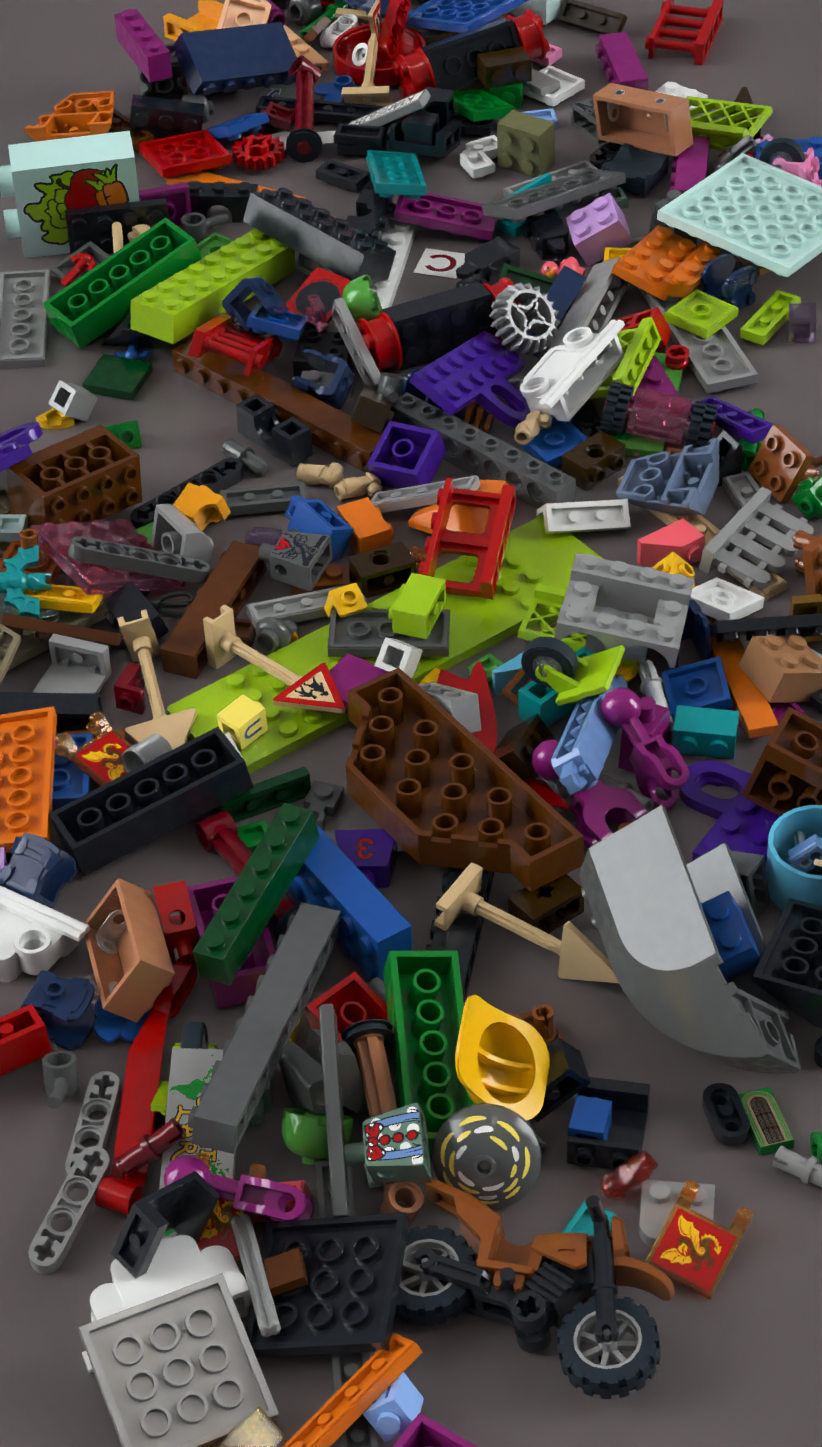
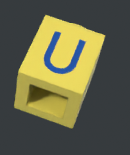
M244 694L217 714L218 727L224 734L229 732L236 747L240 750L246 748L268 730L264 706Z

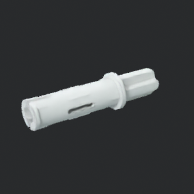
M646 660L645 663H639L638 671L642 681L640 685L641 692L646 697L654 699L657 705L666 707L669 710L663 692L664 683L658 677L653 662ZM670 714V727L672 732L674 721Z

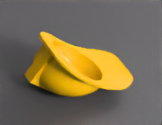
M478 995L469 996L464 1005L456 1046L455 1066L459 1081L466 1088L469 1097L475 1104H497L515 1111L526 1121L534 1118L543 1106L550 1068V1056L545 1041L529 1023L493 1007Z

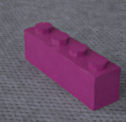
M126 9L122 13L114 14L118 42L148 81L151 83L171 78L170 51L138 10Z
M627 32L599 35V44H596L595 52L597 59L601 60L602 70L606 71L607 82L648 90V77Z
M693 137L694 144L676 157L674 156L670 190H678L683 194L707 178L709 160L708 137Z

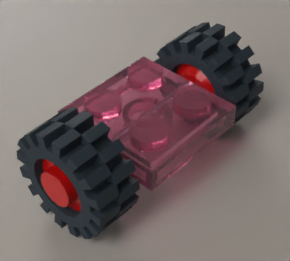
M612 381L604 405L600 430L623 435L627 418L630 417L627 424V433L681 445L684 431L688 430L685 446L692 444L694 449L710 444L709 440L712 439L715 427L717 405L696 401L690 421L688 417L692 406V399L639 387L634 405H631L634 386Z

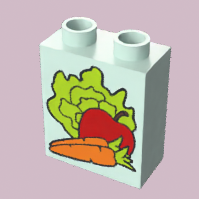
M130 131L8 145L11 165L0 166L1 197L15 196L17 206L16 209L3 210L7 240H22L24 259L70 253L65 210L140 201Z

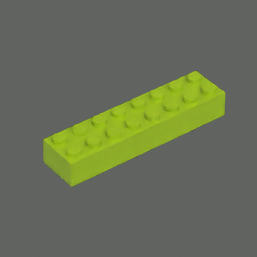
M252 229L250 232L236 238L217 251L131 299V329L175 344L193 333L196 328L221 313H226L222 301L244 278L261 276L266 282L273 285L294 272L296 251L257 229ZM252 292L244 301L253 297L255 293Z

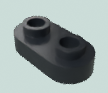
M725 1083L709 1085L703 1092L702 1106L715 1138L727 1146H737L744 1143L749 1137L750 1121L737 1091L731 1085Z

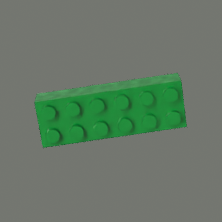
M165 217L44 302L43 306L52 327L81 350L127 316L131 306V299L201 260L202 257L194 238Z
M389 951L383 976L388 1021L393 1025L392 1032L394 1033V1040L390 1046L396 1105L398 1109L413 1103H419L426 1118L429 1156L432 1158L434 1141L443 1123L460 1109L475 1104L469 1097L466 1088L459 1081L455 1066L456 1046L464 1009L458 951Z

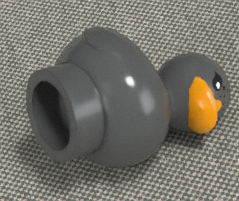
M265 617L256 625L254 641L256 647L263 653L271 654L289 645L290 642L298 640V627L292 620L281 622L275 617Z

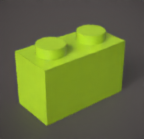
M411 573L406 584L403 583L401 585L398 599L396 602H392L389 608L388 617L392 620L393 633L422 639L428 638L446 604V579Z

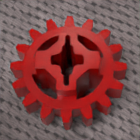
M260 133L258 136L250 134L248 137H241V141H235V146H232L233 162L237 163L238 167L245 166V170L254 168V171H258L259 168L267 170L270 167L275 168L276 163H282V159L285 158L284 143L280 142L279 137L272 139L271 134L263 136Z

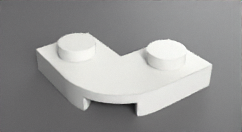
M491 135L465 144V150L460 154V165L473 179L482 178L495 172V163L492 160L498 157L497 137Z

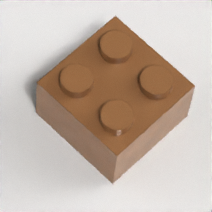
M798 635L752 636L738 666L770 703L809 702L810 695L822 689V659L812 651L804 638Z

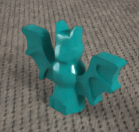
M38 545L30 549L19 547L17 554L13 558L4 559V566L7 570L5 572L0 571V593L7 594V597L4 599V606L14 607L18 611L19 616L29 615L36 619H40V601L38 598L29 597L23 592L26 590L34 592L51 590V585L46 584V580L51 578V574H25L22 571L39 564Z

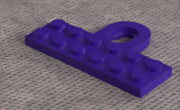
M483 331L415 372L409 381L451 416L476 401L498 420L515 428L519 423L526 420L527 414L531 412L522 393L507 381L521 372L526 363L520 359L515 351L507 349L499 342L495 335ZM493 393L501 396L508 403L509 407L505 405L501 400H499Z
M39 422L26 423L0 434V472L33 455L29 444L43 435Z
M712 760L700 761L689 765V778L686 784L679 788L681 800L691 809L718 819L693 850L692 861L719 845L726 843L731 851L763 855L766 864L769 832L774 822L780 816L741 796L751 773L726 763ZM705 785L728 786L737 790L739 794L730 799H722L703 792L701 788Z

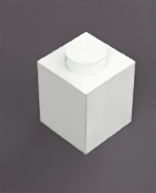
M385 637L374 666L388 672L400 668L410 678H413L423 650L400 640Z

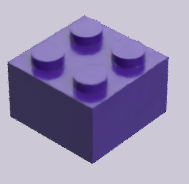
M389 421L367 463V467L370 473L380 479L381 486L399 489L428 484L432 482L447 450L439 431Z

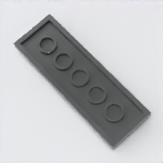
M590 168L482 205L483 215L493 216L494 220L511 219L513 223L526 221L528 216L545 214V210L561 209L565 203H578L583 197L598 196L600 191L615 190L617 185L626 183L625 172Z

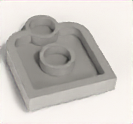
M643 1179L639 1220V1236L642 1242L650 1247L658 1248L678 1208L713 1225L715 1185ZM679 1239L678 1245H682V1244H680V1242L685 1243L686 1245H687L689 1242H687V1241H682V1240ZM702 1241L700 1247L705 1249L711 1241ZM691 1245L689 1247V1253L691 1251H694V1248Z

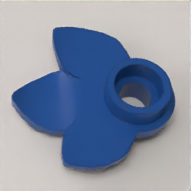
M340 75L334 78V82L322 83L315 87L314 94L324 96L323 101L343 103L342 87H355V83L352 77Z
M99 998L94 1005V1015L97 1018L93 1026L95 1034L105 1043H112L118 1037L123 1041L133 1043L144 1024L143 1020L147 1019L153 1007L148 1012H145L136 1023L104 1010Z

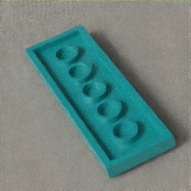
M367 150L366 161L374 191L379 193L380 197L392 198L394 194L404 195L408 199H419L420 196H426L427 186L416 154Z

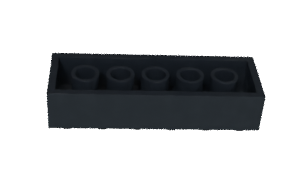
M278 188L275 191L262 189V192L250 193L243 222L346 279L352 281L368 274L372 282L388 280L396 251L388 247L387 242L369 237L367 231L349 226V222L344 219L332 217L328 210L312 206V202L307 199L297 198L289 189Z
M216 727L50 812L49 816L60 842L68 854L77 861L76 866L82 875L85 876L253 789L254 786L245 760L221 729Z

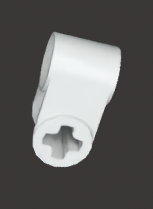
M353 14L341 15L322 31L320 45L323 48H333L335 40L341 34L358 27L357 16Z

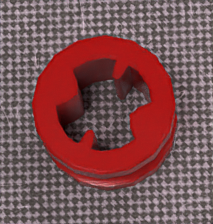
M672 345L666 349L665 365L668 368L682 370L689 365V349L687 347Z

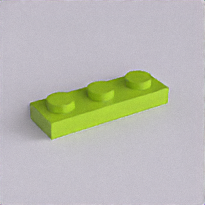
M777 290L740 329V338L764 346L800 307L801 297Z

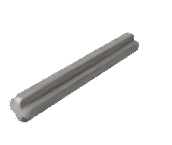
M247 1214L234 1216L231 1225L261 1335L264 1337L277 1335L281 1330V1326L270 1292L250 1216Z

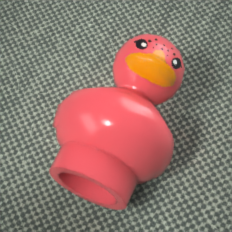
M569 257L560 263V268L553 261L545 262L541 272L545 276L555 278L565 265L584 276L586 268L579 266L576 258Z

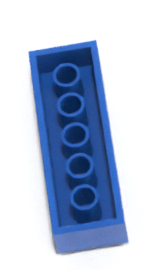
M317 825L320 837L288 888L289 892L295 900L299 899L302 903L340 911L339 937L337 942L341 945L344 954L348 959L353 958L366 979L379 977L384 982L383 970L389 951H413L412 927Z

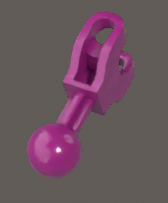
M628 688L612 689L602 700V715L610 725L623 728L634 746L629 760L634 768L636 781L642 795L654 800L653 810L662 805L666 811H669L674 807L678 799V789L683 787L689 778L688 766L679 751L674 746L668 745L661 734L650 738L639 720L642 705L638 695ZM672 770L677 771L680 777L673 778ZM658 787H662L668 795V800H661L656 796L655 791Z
M546 740L540 743L532 755V765L535 772L547 780L560 781L551 763V758L559 743L558 740ZM598 779V783L589 790L582 791L581 789L572 794L575 799L570 807V811L576 816L577 823L575 828L584 836V845L588 849L613 834L606 822H615L619 825L627 822L632 823L647 814L644 806L630 791L619 787H609Z
M183 1155L175 1158L168 1165L164 1174V1184L167 1186L196 1171L220 1195L219 1199L234 1202L233 1208L238 1211L268 1220L293 1222L296 1220L312 1219L314 1214L312 1199L294 1186L241 1174L240 1181L212 1174L207 1164L199 1157L193 1155ZM295 1199L296 1205L293 1210L286 1212L287 1202Z

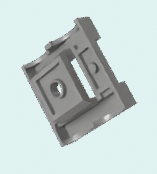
M576 553L565 599L558 616L554 638L562 640L570 634H587L586 651L598 653L623 645L625 651L622 658L645 663L647 650L651 648L661 653L666 658L669 667L675 669L695 578L686 577L682 574L657 571L650 567L634 566L622 561L597 558L594 555Z

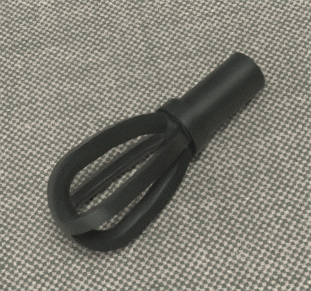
M177 591L165 594L160 598L156 597L147 600L157 612L183 617L184 612L171 611L163 607H187L195 598L190 592ZM179 596H187L190 600L163 602L166 599Z

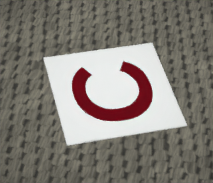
M426 248L413 273L456 279V270L464 264L465 254Z

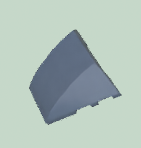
M710 439V445L694 449L692 444L684 446L682 452L671 455L664 451L631 460L616 491L617 497L628 499V503L649 510L679 515H705L719 483V439Z

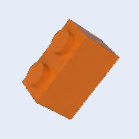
M368 497L336 507L337 515L354 529L348 544L355 554L392 544L391 539H394L392 525L389 522L386 523L379 507H375Z

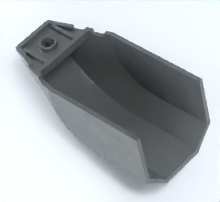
M661 805L590 847L579 872L583 885L581 893L590 905L593 913L591 916L592 924L601 936L613 972L621 988L642 1016L668 1037L729 1066L746 1071L770 1074H786L800 1071L801 1067L794 1036L791 1033H786L784 1025L785 1022L790 1020L788 1011L785 1008L781 1009L779 1000L752 982L757 966L728 980H725L718 967L724 962L717 949L701 903L726 891L731 893L740 906L761 957L767 946L728 844L723 843L686 865L666 809Z

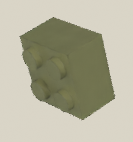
M515 110L509 112L497 123L498 166L532 177H538L547 173L555 165V123Z

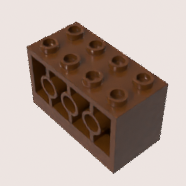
M101 424L37 451L6 469L10 512L13 514H26L27 526L30 529L37 530L38 536L47 544L142 502L139 455Z
M788 707L759 758L741 796L778 816H782L786 812L798 807L822 805V724Z

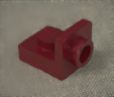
M270 101L266 110L261 109L260 112H267L270 122L262 124V129L259 132L264 133L268 124L273 125L277 129L289 131L295 120V111Z
M129 663L113 685L116 708L142 715L146 710L144 697L145 681L142 679L141 665Z

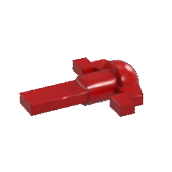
M88 253L72 255L70 260L76 265L60 283L67 287L85 269L90 271L97 266L93 257Z

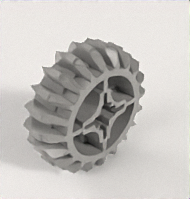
M521 282L508 286L497 295L496 301L491 305L493 311L489 317L495 321L492 322L490 327L497 328L498 330L495 337L501 336L503 339L502 345L509 344L510 351L518 350L519 355L525 353L533 355L536 352H542L553 343L554 337L559 332L556 327L560 321L555 318L559 311L552 308L555 301L549 302L547 300L548 293L541 294L540 286L532 288L531 283L522 285ZM513 302H519V303H522V304H524V305H521V304L516 305V304H514ZM526 333H530V334H531V333H534V334H536L537 336H530V335H527Z

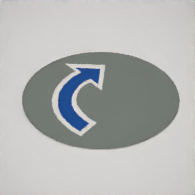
M285 85L271 86L260 92L259 100L261 96L296 98V89Z

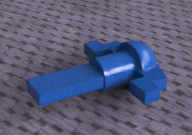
M129 345L125 354L114 352V356L143 360L147 359V356H151L152 353L151 350L139 353V345Z

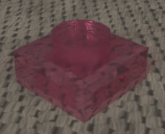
M318 294L308 295L309 307L305 308V313L309 323L313 322L318 332L328 329L326 310Z

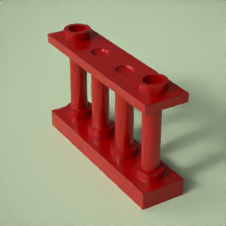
M674 0L663 1L661 13L651 35L646 37L645 49L649 50L648 59H653L657 49L660 48L691 52V55H694V64L703 65L723 20V0H713L711 7H707V9L674 5ZM673 14H675V15H684V16H692V17H701L702 20H699V19H690V18H682V17H673ZM668 26H677V27H685V28H694V29H698V30H697V31H691V30H682V29H674V28H667V27H668ZM663 37H669V38L686 39V40H693V41H692V43H691V42H682V41H674V40H665V39H662V38H663Z
M221 313L195 329L188 352L189 356L199 358L209 351L247 364L244 375L248 377L259 371L260 368L275 359V357H279L283 347V342L280 341L278 335L273 334L269 338L264 339L234 328V325L231 324L233 316L226 313Z

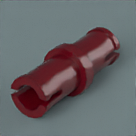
M172 1118L151 1135L145 1134L140 1137L137 1145L115 1159V1164L121 1174H125V1177L129 1178L150 1161L157 1162L161 1159L164 1151L181 1139L186 1138V1133L178 1121L176 1122L175 1118Z

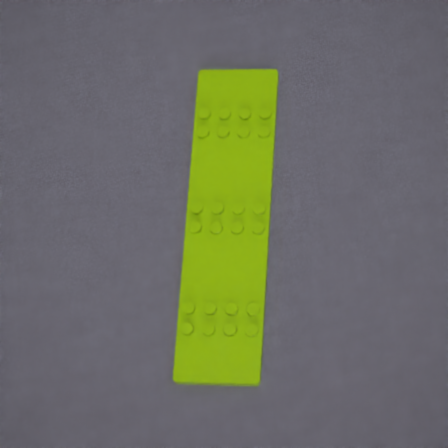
M539 516L510 531L494 600L446 593V604L443 609L450 610L449 657H420L411 679L419 683L434 668L448 670L516 634L534 598L537 584L567 590L576 553L594 555L597 558L602 557L571 533L545 534L544 516ZM463 555L437 568L434 577L470 583L474 579L478 558ZM400 588L367 604L366 610H389L391 603L396 602L398 599ZM330 623L266 656L301 677L321 663H326L330 671L343 658L328 657ZM358 657L372 664H375L377 657ZM252 663L167 707L168 715L190 708L196 709L197 716L188 737L189 740H193L218 727L217 714L242 694L253 701L260 702L266 710L268 730L243 750L238 748L245 760L249 774L350 722L349 716L346 713L275 706L273 698L287 689L289 685Z

